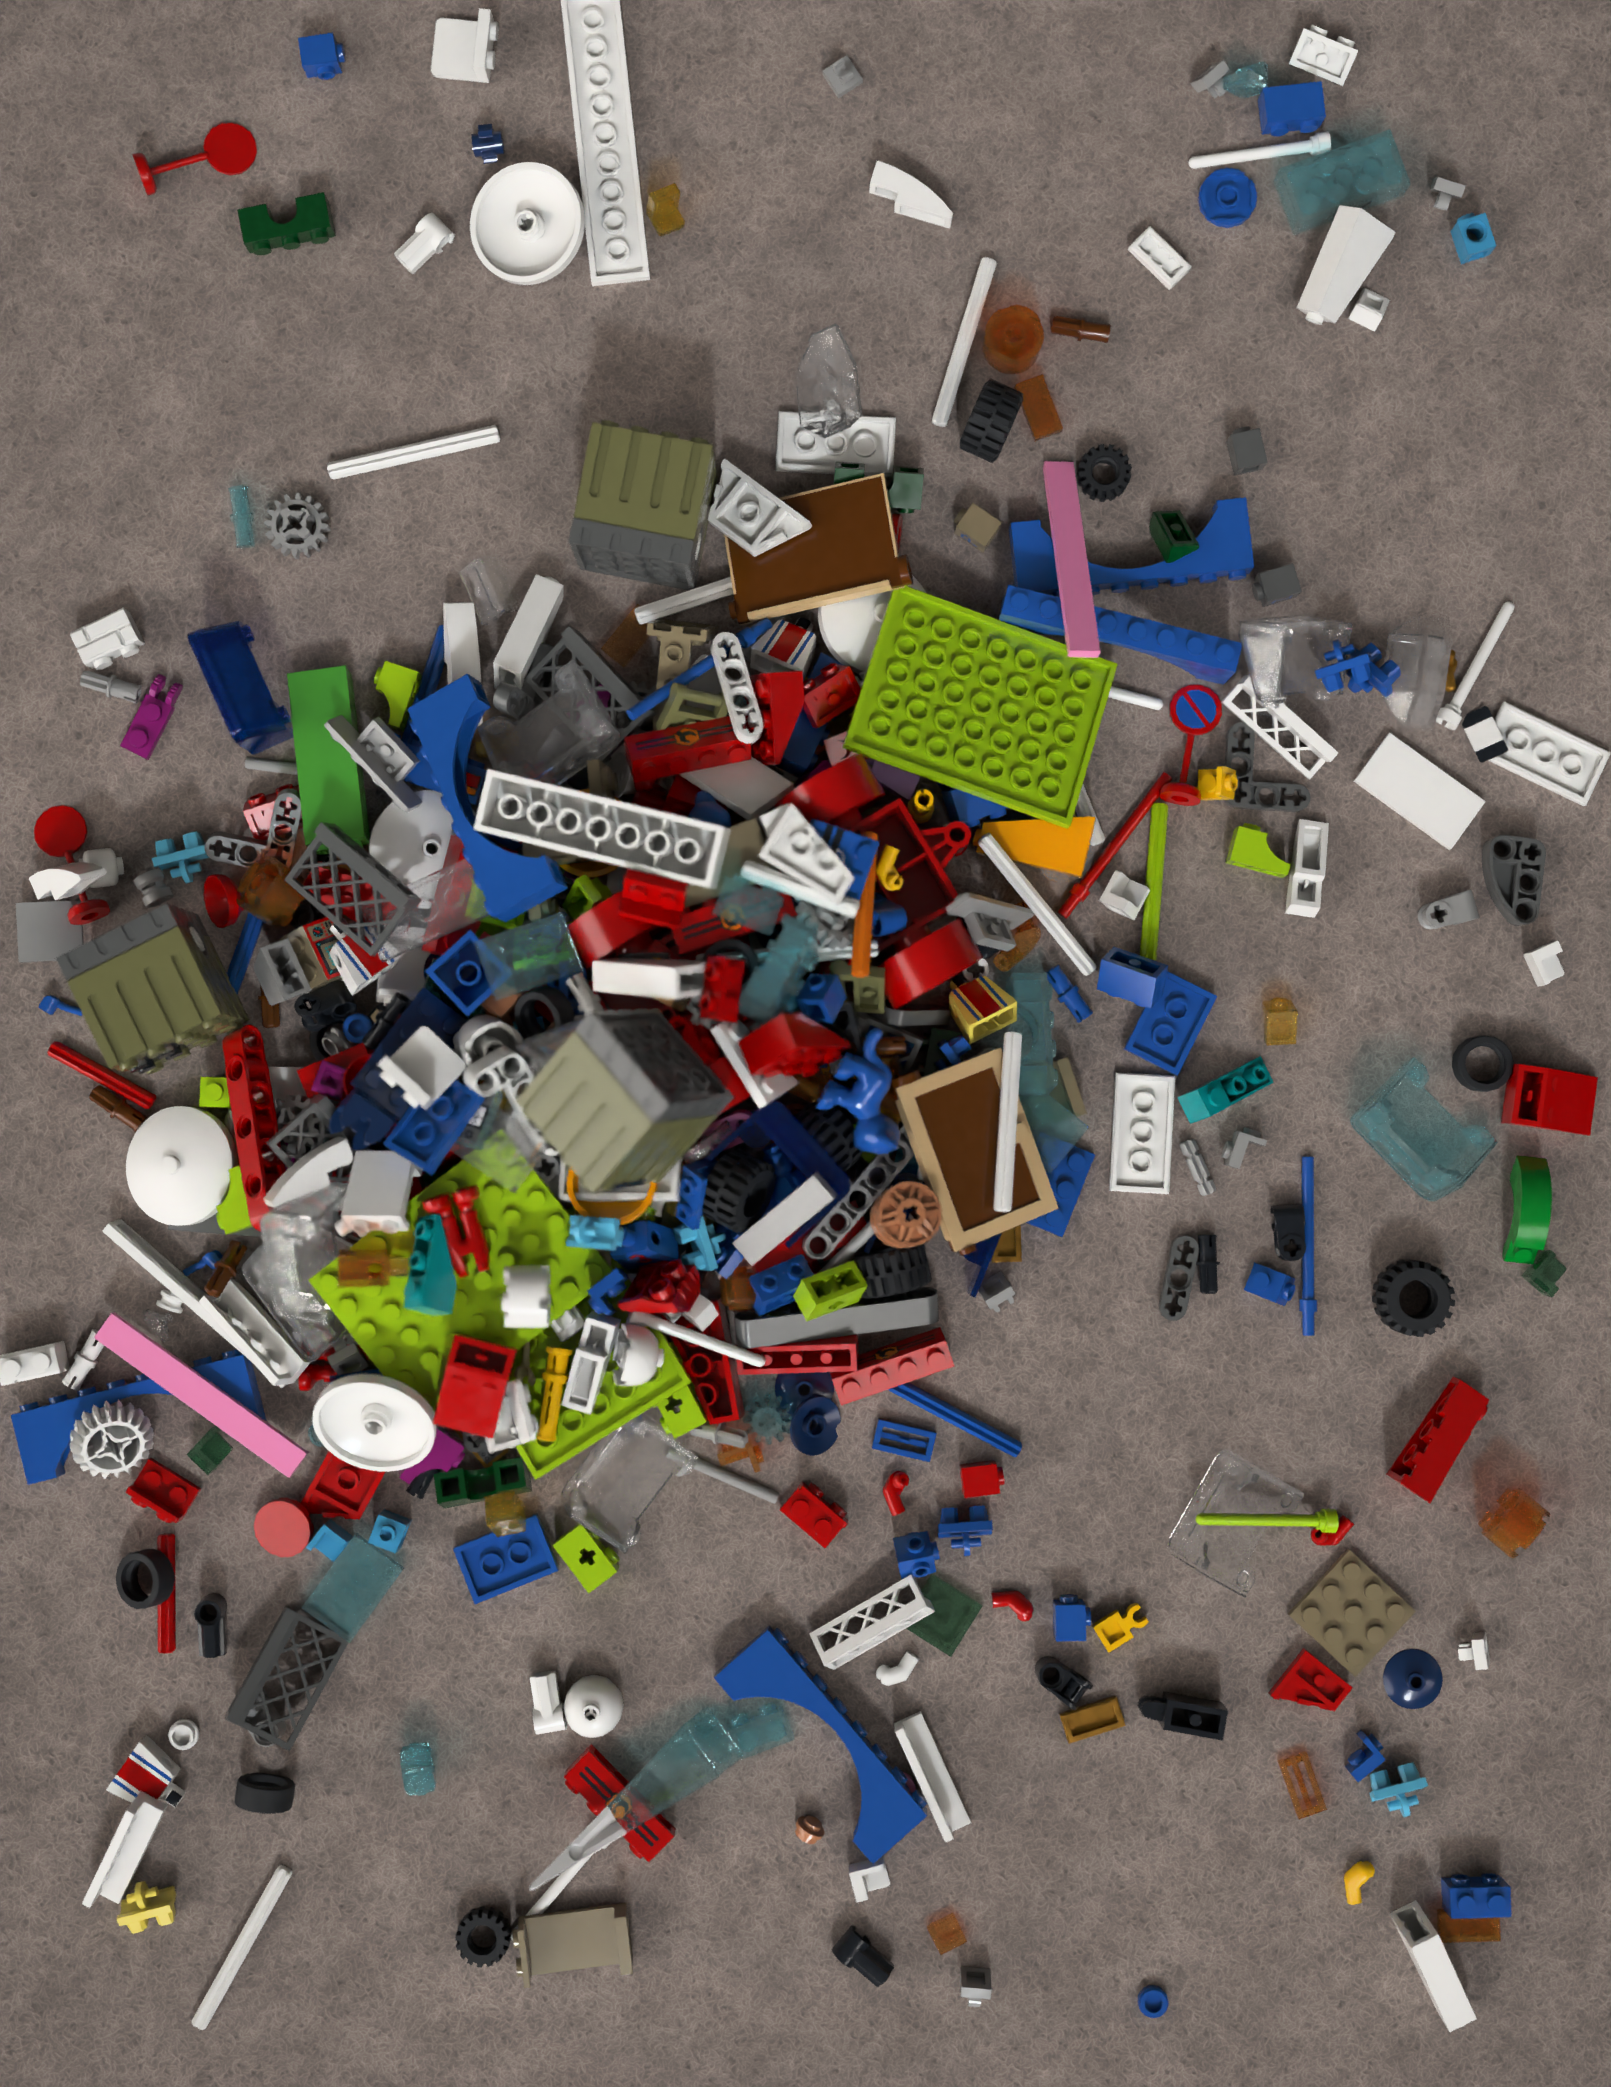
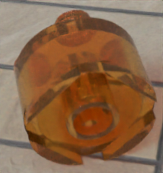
M1011 305L1010 307L999 309L992 314L985 328L982 348L985 359L995 370L1004 374L1017 375L1025 372L1035 364L1044 341V330L1038 315L1022 305ZM1013 337L1018 339L1014 343L1010 342Z
M266 856L263 858L266 860L260 865L255 862L241 878L237 889L241 893L240 900L237 899V904L267 925L275 926L279 924L284 927L291 922L294 911L305 897L284 880L292 869L275 857ZM301 875L297 877V880L302 884L304 881Z
M1507 1488L1497 1499V1503L1500 1506L1495 1513L1487 1512L1478 1523L1482 1528V1535L1512 1559L1518 1556L1515 1552L1517 1548L1521 1546L1525 1550L1541 1533L1546 1525V1522L1542 1520L1543 1516H1550L1548 1510L1521 1488L1512 1491Z

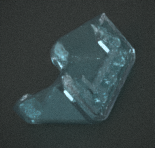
M1413 1057L1406 1061L1358 1108L1350 1118V1123L1354 1130L1420 1197L1427 1201H1437L1462 1188L1498 1142L1483 1126L1469 1125L1463 1128L1424 1088L1429 1081V1073L1426 1067Z

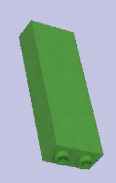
M346 665L287 673L305 845L308 847L317 835L314 831L321 822L336 824L363 848L362 845L369 844L370 838L363 769L361 765L351 758V754L331 737L330 732L324 726L328 720L341 715L358 732L352 674ZM322 843L316 852L318 855L329 854V849Z

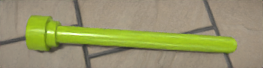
M1324 1508L1316 1511L1315 1514L1199 1513L1195 1517L1199 1525L1315 1527L1317 1530H1321L1322 1533H1336L1339 1525L1336 1509Z

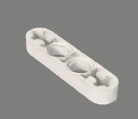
M722 632L715 636L711 647V654L734 733L741 742L752 744L761 736L763 720L740 642L734 634ZM721 643H725L727 647H731L729 652L730 659L726 660L727 655L725 649L720 648ZM730 668L737 669L741 673V678L731 680L726 676L725 671ZM737 695H743L748 699L749 705L739 707L734 704L733 698ZM746 715H748L749 726L754 728L753 733H749L748 729H743Z

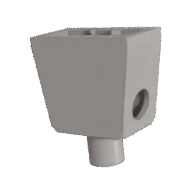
M288 938L259 949L254 964V972L271 1006L311 991V987Z

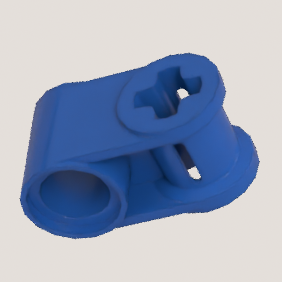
M875 892L872 935L878 937L905 930L907 915L904 908L900 904H896L883 897L880 893Z

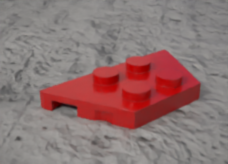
M328 1451L301 1504L307 1508L310 1514H322V1517L327 1518L342 1516L345 1519L360 1520L386 1471H372L356 1467Z

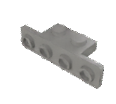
M341 715L328 720L324 724L331 737L340 743L351 754V758L369 773L373 782L384 789L398 808L407 813L422 804V800L403 781L420 760L380 717L373 719L361 734Z
M969 892L955 897L954 902L946 907L948 914L965 919L968 933L975 944L1007 952L1017 946L1010 930L1015 929L1034 916L1031 909Z

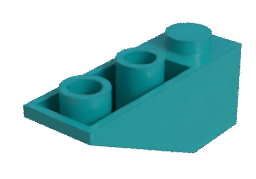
M1259 1056L1177 1098L1190 1124L1215 1115L1274 1082L1262 1057Z
M437 1214L419 1217L414 1231L415 1242L413 1253L409 1260L410 1272L408 1283L404 1290L405 1301L403 1308L433 1316L452 1314L457 1282L441 1217Z

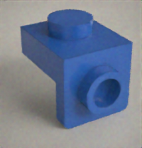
M1254 1262L1244 1290L1285 1306L1295 1293V1278Z

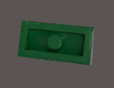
M1180 510L1155 511L1152 513L1149 525L1150 534L1166 563L1174 562L1199 549V543Z

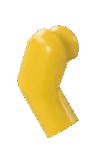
M885 845L876 867V873L883 887L890 891L898 890L903 885V878L898 874L894 866L899 850Z
M1359 1861L1345 1873L1344 1883L1348 1904L1362 1903L1360 1887L1375 1874V1869L1371 1862Z

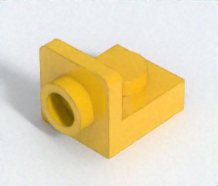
M1218 766L1217 769L1198 770L1197 788L1201 791V800H1234L1235 791L1238 786L1236 770L1226 766Z

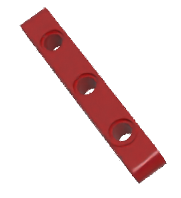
M245 1025L226 1035L222 1046L249 1219L257 1231L264 1232L286 1223L290 1217L289 1202L277 1207H271L266 1205L264 1197L285 1173V1168L281 1159L266 1144L279 1130L263 1038L255 1026ZM279 1141V1142L277 1143V1145H278V1146L280 1147V1149H281V1143H280V1141Z

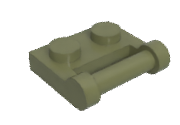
M673 683L670 688V697L656 723L657 730L726 717L728 709L723 692L713 694L686 688L684 684ZM687 700L712 705L715 708L712 711L682 705V702Z
M844 960L833 961L830 965V975L838 976L847 997L844 1002L853 1001L856 1012L884 1014L885 968L870 966L869 976L858 978L852 976L851 965H848L847 962ZM846 980L853 981L854 996L847 994Z

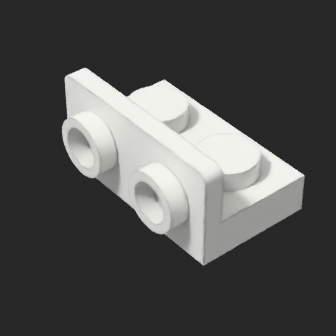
M1311 25L1310 30L1303 28L1289 64L1343 86L1358 53V50L1353 48L1355 42L1338 36L1337 41L1326 37L1328 31Z

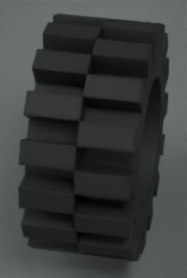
M1100 444L1096 449L1094 447L1090 448L1088 453L1083 455L1079 463L1077 483L1079 487H1082V492L1085 495L1089 494L1092 500H1095V498L1100 499L1099 502H1105L1106 499H1109V501L1114 500L1116 496L1119 497L1123 493L1131 479L1132 474L1130 472L1132 466L1128 464L1129 457L1127 455L1123 456V450L1120 448L1114 450V445L1109 444L1108 447H1104V444ZM1100 463L1111 465L1115 471L1114 480L1108 484L1097 482L1093 476V468Z

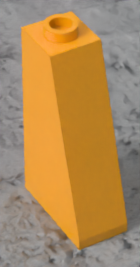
M1090 816L1073 817L1071 826L1067 829L1041 819L983 822L982 829H976L973 846H977L976 852L978 854L986 855L978 845V840L985 834L990 833L1015 863L1082 878L1096 819Z

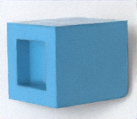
M329 1519L306 1548L310 1551L316 1548L334 1562L353 1539V1536L332 1519Z

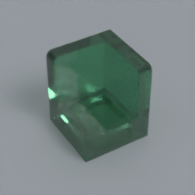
M1546 1249L1540 1253L1535 1259L1534 1264H1531L1521 1276L1543 1296L1553 1297L1560 1289L1555 1283L1565 1273L1566 1267L1555 1258L1556 1254L1552 1250Z
M217 1426L211 1428L186 1454L207 1475L213 1473L233 1450V1447L219 1434L221 1429Z

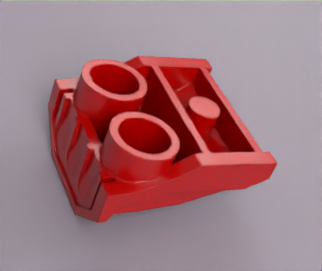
M679 1259L639 1266L637 1275L617 1305L620 1310L627 1312H690L700 1294V1273L694 1264L683 1265Z

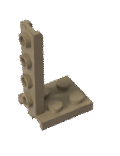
M668 619L648 622L647 635L657 636V640L661 641L656 690L690 668L692 645L704 646V644H709V641L718 634L717 625ZM669 697L655 706L654 711L657 714L653 719L652 731L657 730L656 723ZM683 700L682 705H687V700Z

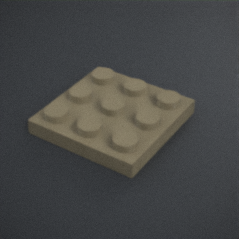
M1347 1549L1290 1610L1288 1615L1356 1677L1416 1611L1350 1549Z

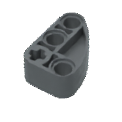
M1499 835L1488 840L1482 849V869L1485 884L1492 901L1507 922L1513 926L1527 925L1534 922L1539 914L1546 848L1537 839ZM1496 842L1500 843L1504 848V855L1502 857L1497 856L1494 852V844ZM1529 848V852H1533L1532 858L1528 859L1529 855H1524L1525 849ZM1522 875L1526 876L1530 881L1528 890H1524L1520 886L1519 880ZM1518 905H1522L1526 910L1524 920L1520 919L1516 914Z

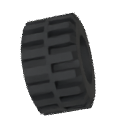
M990 378L984 384L960 439V449L991 463L997 460L1023 402V393Z
M812 1101L782 1128L783 1134L781 1137L784 1142L783 1145L787 1148L792 1161L806 1175L811 1177L818 1172L827 1183L835 1182L860 1159L863 1151L854 1147L853 1132L855 1128L840 1110L835 1109L834 1106L827 1110H821L816 1108L818 1102Z
M737 1148L736 1150L729 1151L715 1164L707 1178L702 1212H704L706 1217L734 1232H745L746 1229H749L761 1218L771 1201L776 1185L774 1167L742 1149Z
M924 1244L901 1249L891 1246L859 1254L851 1260H854L868 1285L861 1296L863 1298H878L900 1294L921 1288L932 1281Z
M1410 1259L1409 1261L1400 1260L1397 1261L1396 1265L1390 1264L1385 1267L1387 1271L1385 1273L1380 1272L1377 1276L1380 1279L1379 1283H1374L1373 1290H1376V1296H1372V1302L1377 1305L1374 1310L1377 1315L1381 1316L1380 1320L1385 1325H1388L1390 1329L1409 1336L1423 1337L1424 1334L1431 1335L1436 1333L1435 1328L1437 1327L1442 1329L1446 1325L1443 1320L1445 1318L1450 1319L1453 1314L1449 1311L1450 1306L1455 1307V1300L1451 1299V1294H1455L1454 1288L1448 1285L1450 1279L1446 1275L1441 1274L1442 1270L1429 1263ZM1417 1280L1426 1287L1428 1293L1427 1304L1420 1313L1407 1315L1400 1307L1399 1295L1407 1283Z

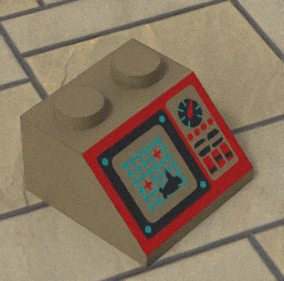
M343 914V918L347 921L348 924H350L347 919V916ZM327 917L303 925L279 939L280 941L289 939L311 987L310 992L324 987L330 982L342 980L329 954L333 945L338 942V939L330 930L334 923Z

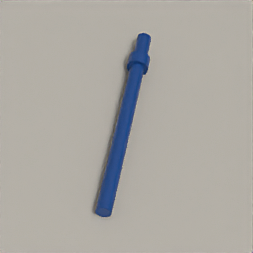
M764 618L751 628L745 627L736 633L741 648L746 649L754 644L757 637L772 628V623L768 618ZM724 645L721 648L725 649L726 658H728L731 647ZM712 654L627 710L629 718L634 721L668 698L673 683L686 686L713 668L715 664Z
M1302 1157V1205L1305 1214L1306 1251L1302 1257V1299H1299V1311L1302 1312V1335L1314 1336V1312H1317V1299H1314V1157Z

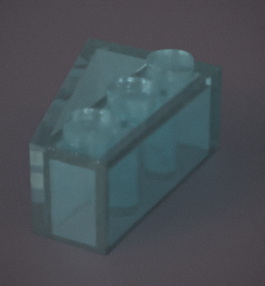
M784 914L780 922L783 924L782 932L775 942L770 941L766 948L770 950L760 968L756 967L739 1000V1013L762 1025L781 1013L788 1012V1001L791 996H798L804 985L802 978L807 970L813 971L820 957L817 954L818 931L787 914Z

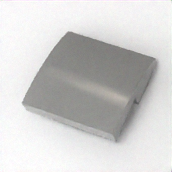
M81 901L16 903L19 962H57V957L83 945V925L70 924L67 916L69 909Z

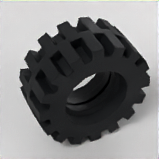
M482 1906L477 1910L474 1908L463 1917L455 1940H457V1951H461L460 1956L462 1959L465 1957L468 1959V1964L472 1965L474 1962L477 1963V1967H482L483 1964L489 1967L493 1965V1962H499L502 1956L505 1955L511 1940V1928L509 1927L508 1919L503 1917L504 1914L501 1911L498 1913L493 1907L485 1909V1906ZM481 1925L490 1927L496 1934L495 1943L487 1948L478 1947L473 1942L471 1936L472 1930L475 1927Z

